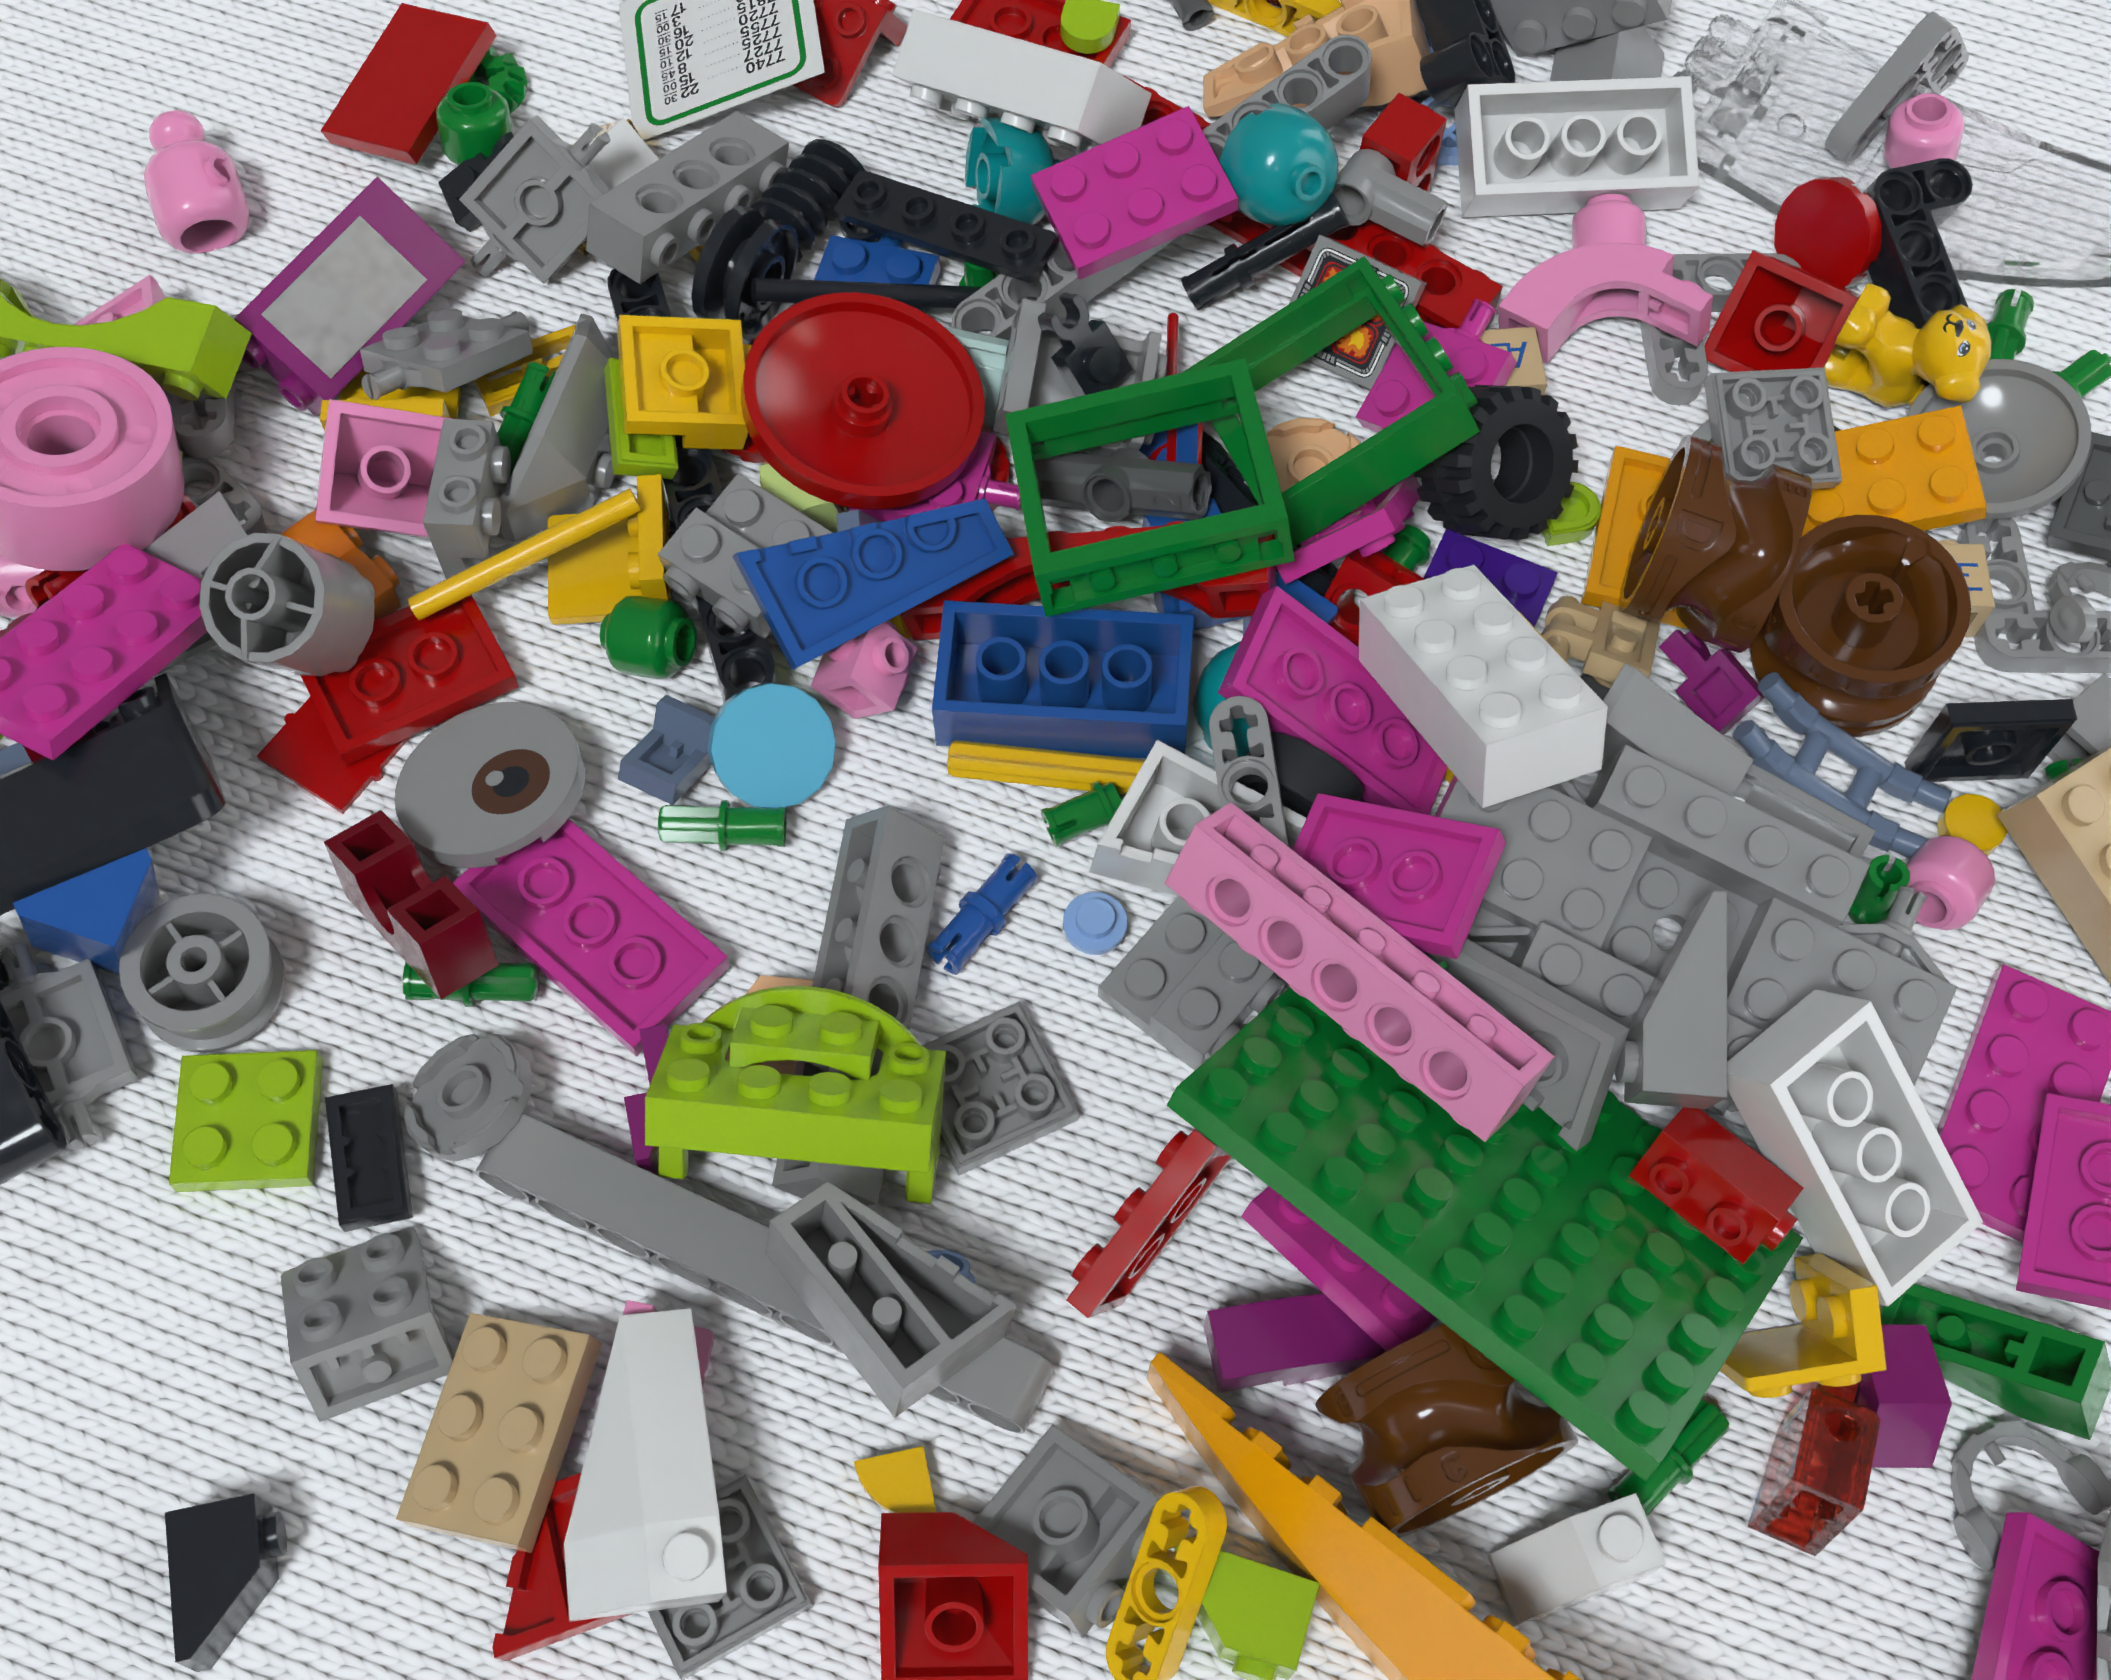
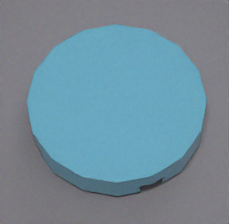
M765 682L746 688L738 694L736 693L722 704L710 726L707 750L715 774L728 793L753 807L778 809L779 807L800 804L821 788L833 767L836 740L831 720L815 698L794 686Z

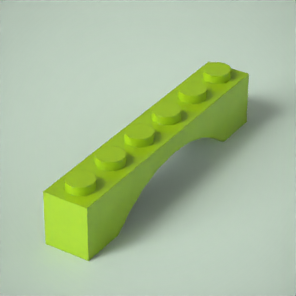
M0 278V360L17 353L49 347L94 349L121 357L135 364L149 374L159 386L181 398L197 401L200 394L227 399L252 334L216 305L166 297L140 312L114 321L89 325L54 324L36 318L29 310L20 292Z

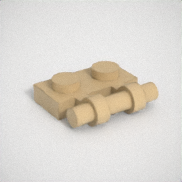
M1566 595L1559 598L1548 609L1545 628L1541 635L1565 661L1571 658L1583 661L1582 673L1593 676L1599 684L1611 688L1625 663L1636 668L1649 678L1661 621L1657 624L1620 612L1619 606L1602 601L1600 609L1597 610L1580 604L1573 596Z

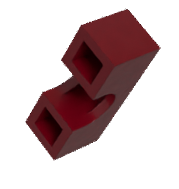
M382 810L324 841L346 897L441 1000L499 965L477 907L446 876L432 883L419 860L413 842Z

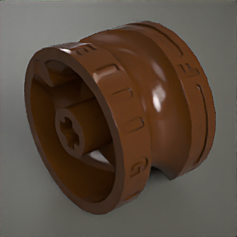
M1689 434L1686 435L1668 462L1644 516L1623 579L1619 598V611L1658 624L1666 612L1676 608V614L1681 622L1701 640L1737 653L1745 651L1763 627L1791 567L1808 515L1812 493L1811 478L1803 473L1772 464L1761 477L1753 481L1738 480L1727 473L1723 467L1721 445Z
M1852 515L1835 518L1816 526L1801 537L1791 567L1774 606L1763 627L1750 644L1751 663L1757 681L1760 682L1766 675L1777 672L1794 692H1799L1809 704L1817 708L1821 716L1853 737L1878 734L1898 726L1910 717L1925 700L1933 688L1938 675L1950 662L1966 635L1970 622L1971 601L1964 574L1953 556L1936 539L1921 529L1898 519L1879 515Z
M1445 1324L1426 1331L1357 1368L1326 1390L1315 1403L1318 1412L1361 1431L1363 1440L1359 1458L1348 1468V1472L1370 1516L1398 1538L1436 1524L1502 1492L1551 1464L1578 1443L1577 1436L1564 1417L1547 1404L1538 1405L1525 1400L1515 1389V1379Z

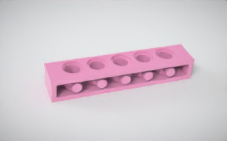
M1232 802L1195 824L1164 883L1182 897L1190 908L1207 917L1233 938L1242 950L1259 959L1285 980L1294 992L1311 1001L1337 1022L1346 1034L1363 1043L1395 1069L1396 1073L1403 1080L1415 1085L1446 1110L1455 1122L1472 1131L1484 1142L1518 1111L1554 1059V1055Z

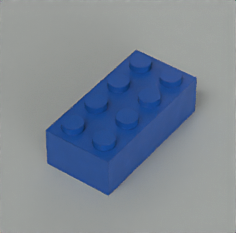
M944 600L932 703L936 746L950 747L952 741L959 740L1116 757L1147 758L1155 742L1158 740L1185 754L1194 615L1080 609L1046 617L1043 606Z

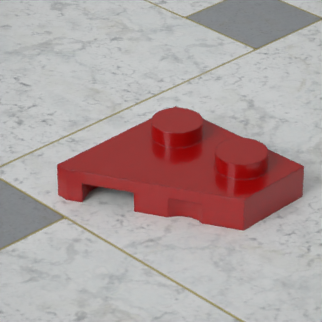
M581 1472L555 1482L532 1553L518 1550L512 1557L506 1587L513 1589L504 1632L503 1634L495 1633L492 1649L496 1659L509 1661L631 1615L624 1614L569 1622L563 1545Z

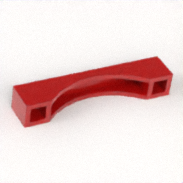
M1173 521L1164 526L1140 528L1112 526L1103 531L1078 533L1051 531L1048 532L1051 552L1187 521ZM1272 535L1258 537V543L1273 540ZM1005 536L1014 555L901 613L913 640L940 639L944 600L1023 605L1029 601L1041 598L1034 576L1028 537L1010 538ZM1276 566L1160 592L1193 605L1213 619L1253 616L1262 594L1276 586ZM1070 580L1053 584L1054 589L1071 586Z

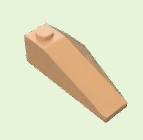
M1340 0L1341 7L1315 22L1310 14L1293 23L1296 30L1274 46L1269 43L1260 42L1203 75V109L1206 116L1216 117L1225 115L1328 40L1338 35L1349 34L1357 36L1365 41L1371 50L1370 92L1367 100L1360 107L1389 103L1398 93L1411 98L1419 92L1427 90L1420 71L1421 58L1431 53L1416 0ZM1346 71V72H1339V73H1337V74L1350 75V74H1352V73ZM1299 103V104H1294V105H1292V106L1299 108V107H1306V106H1308V105H1307V104H1303V103Z

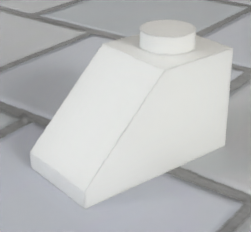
M1636 1493L1568 1517L1487 1556L1515 1626L1643 1580L1667 1564Z

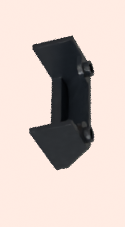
M167 673L154 678L157 693L153 687L142 688L117 707L119 712L110 719V727L75 742L55 760L43 756L0 776V916L14 910L13 903L155 845L206 821L225 806L226 800L213 760Z

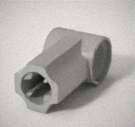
M1361 149L1352 155L1338 173V179L1333 190V194L1339 201L1351 226L1361 225L1370 220L1425 248L1435 237L1449 204L1445 200L1396 177L1394 167L1388 158L1380 152L1371 149Z

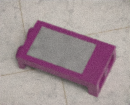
M377 176L234 318L236 322L252 333L242 360L255 369L262 367L279 383L277 388L280 394L292 406L301 411L308 409L313 415L318 416L321 413L322 400H333L364 368L360 349L383 340L382 334L384 332L404 327L466 261Z

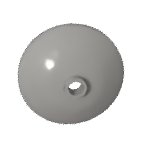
M1990 359L1979 378L1981 388L1972 400L1966 403H1958L1938 397L1934 386L1929 384L1915 399L1907 416L1961 405L1987 506L1986 519L2012 518L2037 511L2062 496L2082 473L2091 445L2090 417L2083 400L2075 389L2057 374L2041 366L2024 361ZM1996 455L2001 457L2003 461L1990 463L1984 459L1988 456Z

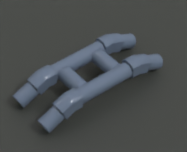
M1777 672L1766 675L1759 682L1758 690L1771 703L1773 712L1787 727L1799 735L1804 733L1806 737L1796 757H1793L1784 751L1774 739H1769L1753 720H1746L1736 727L1733 737L1749 756L1754 759L1752 763L1876 830L1869 845L1886 852L1891 850L1911 858L1915 851L1929 839L1901 828L1899 823L1884 818L1874 810L1868 811L1867 808L1877 787L1897 799L1910 804L1916 802L1941 813L1944 812L1953 790L1923 779V775L1910 771L1897 762H1890L1821 716L1819 710L1809 704L1799 692H1794ZM1827 750L1857 769L1845 795L1815 775Z

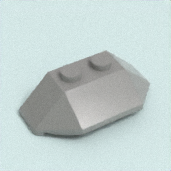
M580 314L575 326L576 328L505 490L500 496V528L503 538L506 540L517 542L547 529L548 518L552 515L578 514L593 507L601 488L609 489L614 480L615 474H613L604 368L608 359L615 357L592 316Z

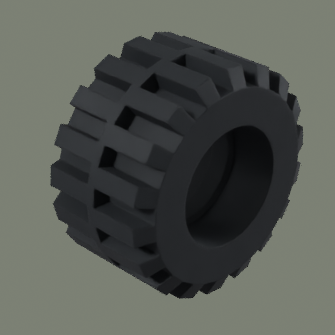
M1475 385L1474 387H1469L1478 401V404L1471 407L1469 411L1480 432L1414 473V477L1421 478L1422 485L1417 489L1419 498L1423 502H1430L1427 512L1433 520L1443 521V528L1462 533V535L1503 540L1527 539L1529 533L1539 534L1548 528L1547 519H1557L1564 509L1561 501L1563 498H1570L1574 486L1570 484L1572 473H1578L1579 460H1573V449L1578 447L1576 434H1569L1567 430L1572 422L1566 412L1557 411L1559 402L1551 395H1541V390L1496 385ZM1498 442L1501 462L1498 475L1493 482L1491 459Z

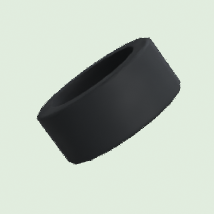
M1271 731L1283 806L1307 818L1318 793L1356 801L1361 800L1363 796L1362 784L1342 763L1301 739ZM1250 750L1248 751L1246 756H1251ZM1245 775L1236 780L1264 796L1267 792L1268 783L1258 775Z

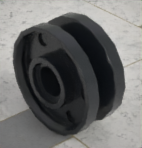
M736 205L726 212L712 229L701 251L694 273L691 299L693 312L696 316L706 319L741 320L743 339H754L758 336L762 329L776 316L782 303L753 302L751 298V282L753 278H793L798 255V236L793 226L774 219H770L765 223L758 210L744 205Z

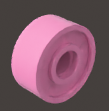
M49 347L25 351L1 359L0 556L23 566L36 569L79 571L90 569L121 545L129 544L141 551L150 546L175 520L184 496V477L172 412L168 399L159 384L135 364L121 357L94 349Z

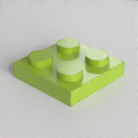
M317 1050L182 1056L169 1185L176 1192L314 1186L323 1058Z

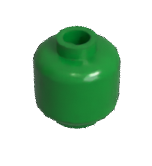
M466 82L454 86L436 107V120L443 152L451 162L457 165L475 157L480 152L488 158L492 154L493 147L498 139L506 133L513 132L506 99L500 93L482 83Z
M638 595L626 596L614 606L611 613L604 617L599 635L600 643L606 649V655L613 668L622 674L653 679L671 678L682 667L688 665L694 656L697 643L694 622L688 618L685 609L673 600Z

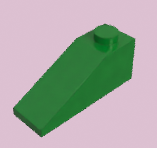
M1913 1284L1888 1307L1884 1305L1880 1314L1881 1324H1924L1927 1326L1945 1380L2020 1418L2091 1440L2111 1388V1366L2105 1341L1917 1284Z

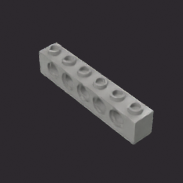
M889 805L846 819L812 987L831 989L863 999L893 1016L910 1031L914 1003L919 992L918 981L925 943L930 932L929 921L936 883L941 872L940 861L945 836ZM876 1048L870 1076L876 1075L879 1072L883 1052ZM797 1061L794 1075L814 1076L823 1072H835L845 1075L850 1080L856 1079L837 1069L805 1061ZM777 1159L772 1186L799 1198H804L828 1181L865 1206L878 1204L880 1189L885 1178V1169Z

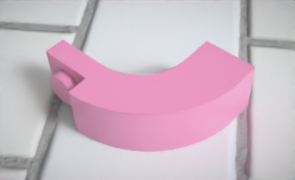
M1633 243L1592 244L1555 255L1523 276L1498 306L1499 329L1535 327L1542 361L1546 364L1549 363L1574 331L1591 321L1606 317L1619 316L1638 319L1697 347L1710 329L1713 295L1705 292L1694 282L1679 280L1673 277L1674 255L1671 253Z

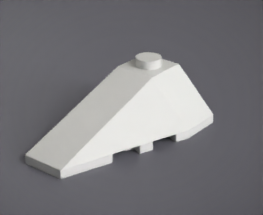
M692 1308L620 1315L563 1545L569 1622L719 1602L727 1593L720 1517Z

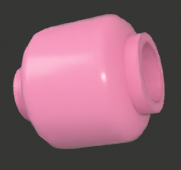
M1934 93L1920 94L1900 103L1889 118L1885 137L1884 158L1889 167L1892 169L1939 158L1956 160L1964 130L1963 115L1956 105L1945 97Z
M1602 194L1590 198L1586 202V206L1573 216L1572 249L1586 245L1614 242L1646 245L1645 213L1637 205L1631 203L1629 197L1622 194Z
M1944 835L1931 838L1922 844L1906 863L1910 871V881L1907 887L1915 889L1914 894L1921 892L1927 897L1916 918V922L1929 928L1948 931L1963 927L1974 919L1990 896L1995 885L1994 868L1987 855L1975 844L1959 837Z

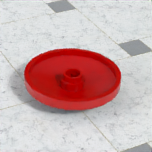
M857 292L825 294L801 301L782 311L762 329L751 346L746 359L741 385V407L746 428L753 443L769 465L783 478L806 493L830 503L857 509L875 510L903 507L925 500L946 488L961 474L970 461L984 423L985 399L982 382L971 357L963 345L942 324L926 313L901 301L874 294Z

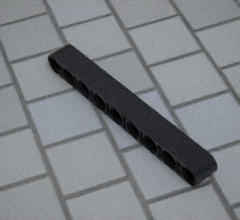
M614 268L611 270L607 279L616 326L618 325L619 315L671 317L658 273L639 284ZM675 435V437L681 436L675 438L678 470L673 479L662 478L675 532L695 508L706 513L723 492L711 449L683 448L682 435ZM697 483V484L694 485V486H686V487H685V485H687V484ZM696 595L694 601L723 703L736 693H740L743 689L738 687L746 682L777 684L774 662L767 639L762 638L747 627L743 630L745 633L740 636L725 637L726 633L736 630L730 628L715 615L712 610L713 605Z

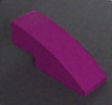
M1325 1294L1288 1297L1209 1310L1203 1324L1219 1393L1277 1381H1283V1385L1287 1386L1347 1374L1386 1352Z

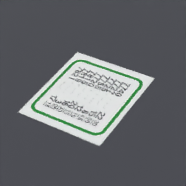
M626 0L619 3L632 127L643 140L825 73L814 0Z

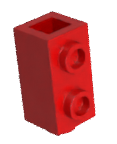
M1683 1107L1663 1129L1629 1174L1633 1180L1741 1264L1748 1260L1760 1244H1763L1770 1251H1774L1798 1220L1797 1217L1787 1210L1804 1189L1698 1108Z

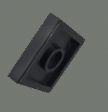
M2073 699L1946 703L1905 760V768L1923 775V779L1930 782L2028 779L2077 720Z

